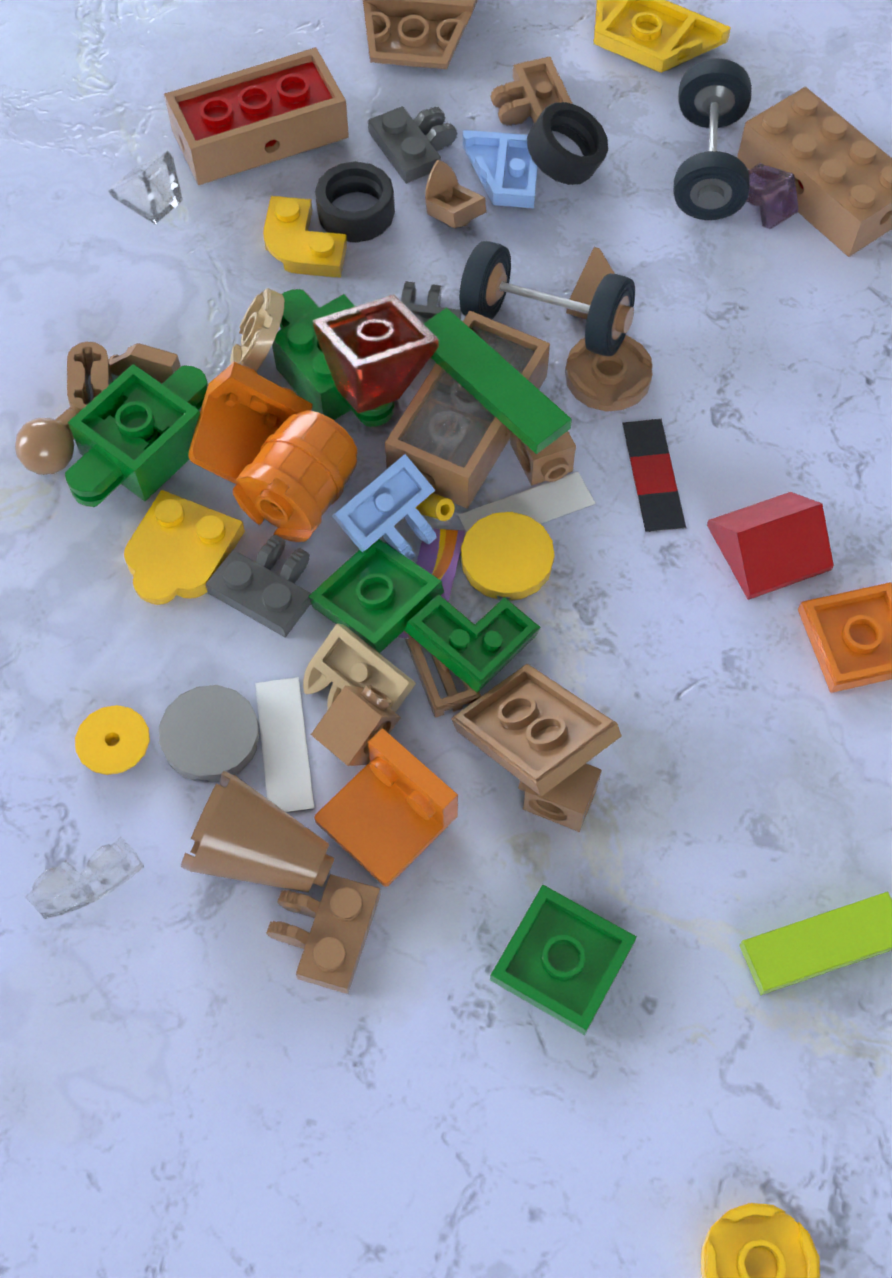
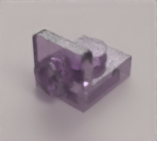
M761 163L748 170L750 191L746 202L760 207L763 227L772 229L798 212V200L793 173Z

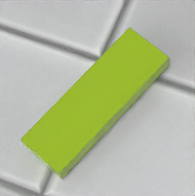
M887 891L742 940L739 946L760 995L892 951V899L889 892Z

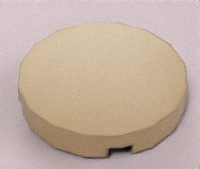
M267 288L254 298L239 328L241 329L239 333L242 334L241 345L236 343L235 346L233 345L230 359L231 364L235 361L255 371L259 369L280 327L285 303L282 294Z

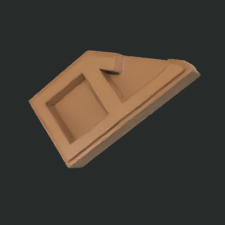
M593 248L569 300L591 305L601 280L607 274H615L600 248ZM566 309L567 314L587 320L588 314Z
M140 343L128 347L126 352L120 356L117 354L109 358L111 374L120 376L134 364L161 384L181 367L177 354Z

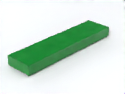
M447 307L412 331L413 342L535 454L541 452L571 429L572 419Z

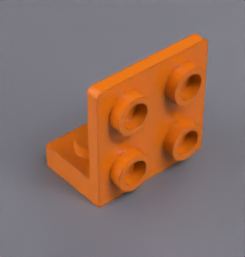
M382 728L368 741L370 762L315 814L314 818L316 824L383 886H389L458 817V794Z

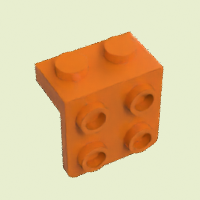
M234 361L208 383L189 449V459L192 463L237 484L238 482L234 481L248 464L253 463L260 452L261 446L268 437L274 434L293 414H299V412L307 410L311 411L313 404L297 396L291 389L281 387L260 376L254 369L242 366Z

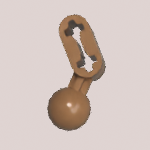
M87 341L71 348L67 356V396L70 407L55 420L52 418H35L25 423L17 433L15 442L16 455L27 470L39 475L55 474L66 468L71 461L75 444L68 422L91 402L88 385L89 375H91V387L94 398L113 382L108 354L102 345Z

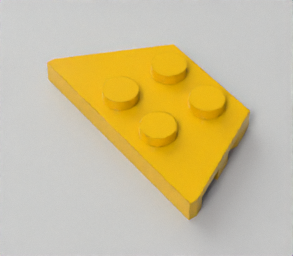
M596 0L593 44L662 73L725 44L729 40L731 27L667 0Z

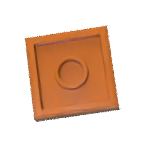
M891 582L800 603L798 612L830 693L892 679Z

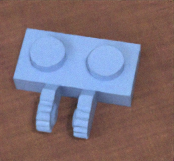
M406 454L400 457L332 515L333 519L361 552L368 549L383 536L389 546L412 560L415 554L411 545L394 527L402 518L406 519L416 536L426 544H430L437 538L434 529L415 508L432 494L435 489Z

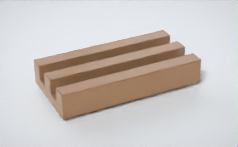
M409 634V639L404 638L435 718L444 715V711L450 709L453 712L461 710L463 705L473 703L481 697L480 692L476 693L464 681L462 683L466 691L458 693L448 668L431 654L447 697L441 699L420 644Z

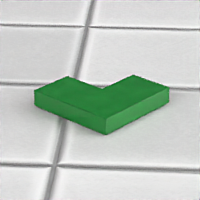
M438 594L407 622L404 631L478 693L537 636L541 627L505 597L474 624Z

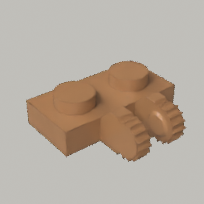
M550 56L513 64L514 81L497 86L490 95L493 106L495 105V108H499L498 117L500 122L506 126L521 124L529 116H531L533 123H535L543 110L555 102L573 104Z
M330 874L321 902L305 894L290 890L281 891L277 902L280 906L290 912L315 918L310 933L299 927L278 921H270L266 932L269 937L276 941L304 949L296 971L297 979L342 993H349L381 896L380 888Z

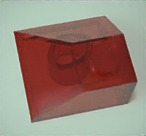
M394 294L313 320L316 336L337 390L357 413L376 409L381 405L400 399L439 347L438 338Z

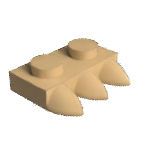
M336 624L309 662L303 679L305 694L319 692L333 682L328 696V709L344 686L366 687V685H371L389 697L392 701L389 708L394 712L398 710L416 684V682L343 624Z

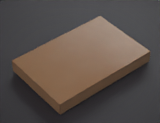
M529 664L521 667L451 718L458 733L541 797L622 737L618 724Z

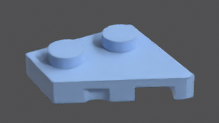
M463 130V148L492 204L534 208L538 166L533 162L527 149V135Z

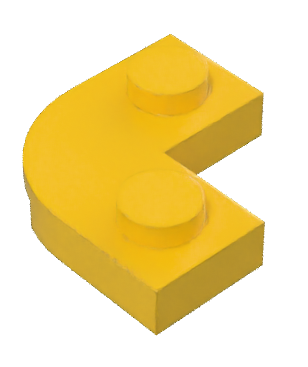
M271 196L263 229L266 251H269L274 258L284 264L285 271L296 274L341 278L347 249L346 234L309 231L313 212L311 199Z

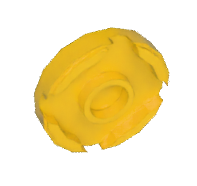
M515 512L492 513L477 520L466 532L461 546L462 571L470 585L483 595L497 599V596L503 598L510 597L509 600H520L538 592L549 580L555 558L553 541L544 526L530 516Z
M747 1203L728 1210L709 1228L701 1248L702 1278H820V1257L810 1233L800 1222H796L792 1216L786 1214V1211L772 1204Z

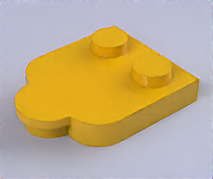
M161 489L124 550V558L130 573L133 575V586L137 595L146 602L161 605L170 602L176 595L183 598H197L206 594L208 591L205 584L232 550L235 549L245 532L243 521Z

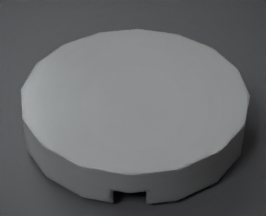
M198 686L180 694L166 708L159 724V744L169 765L184 778L196 781L195 778L199 780L208 779L209 782L220 781L223 771L232 775L238 774L253 759L257 750L259 722L250 702L237 691L223 686Z

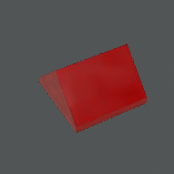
M788 492L715 517L707 522L711 534L748 600L833 569L834 563L823 504L818 501Z

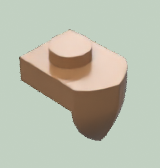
M437 160L429 174L425 188L427 214L450 227L457 228L468 225L471 220L486 213L485 197L459 185L452 168L443 161Z

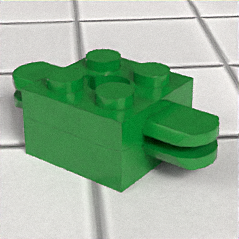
M292 289L282 293L285 303L280 323L281 330L277 332L272 344L275 366L279 373L301 398L313 404L312 411L319 412L336 420L347 412L352 411L368 427H376L387 423L395 412L394 391L390 388L397 383L395 350L345 294L319 307L302 289Z
M132 364L76 414L68 424L82 457L65 472L66 482L73 498L84 506L96 507L121 484L143 501L151 497L190 460L188 453L208 387L205 374L194 366L183 365L161 384Z

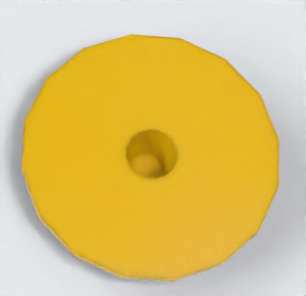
M119 705L102 707L89 714L80 724L75 736V751L82 764L93 772L104 775L123 773L136 766L146 754L150 743L149 727L144 718L132 708Z

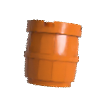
M309 410L293 414L274 434L268 437L261 446L260 452L253 463L248 464L234 481L238 483L233 488V495L241 509L259 526L266 520L278 527L273 535H278L292 542H306L320 525L321 516L343 493V488L357 465V447L347 431L333 419L319 412Z

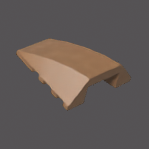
M363 0L370 63L447 69L478 0Z

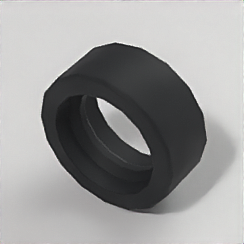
M555 102L547 106L527 135V149L533 162L544 174L557 182L567 185L582 184L590 179L602 164L609 151L608 138L602 125L585 109L568 102ZM552 131L564 134L573 140L580 148L583 156L573 154L562 147L555 139Z
M364 162L341 163L328 169L318 180L315 189L319 223L327 233L346 234L347 241L361 242L371 240L383 234L392 224L395 214L394 190L391 179L382 169ZM353 192L367 193L379 200L374 206L357 212L343 211L332 205L336 198Z

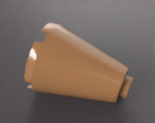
M223 771L220 785L216 783L191 836L195 843L190 853L194 854L195 857L185 853L181 867L190 872L309 893L313 883L323 887L335 858L326 854L329 843L239 777Z

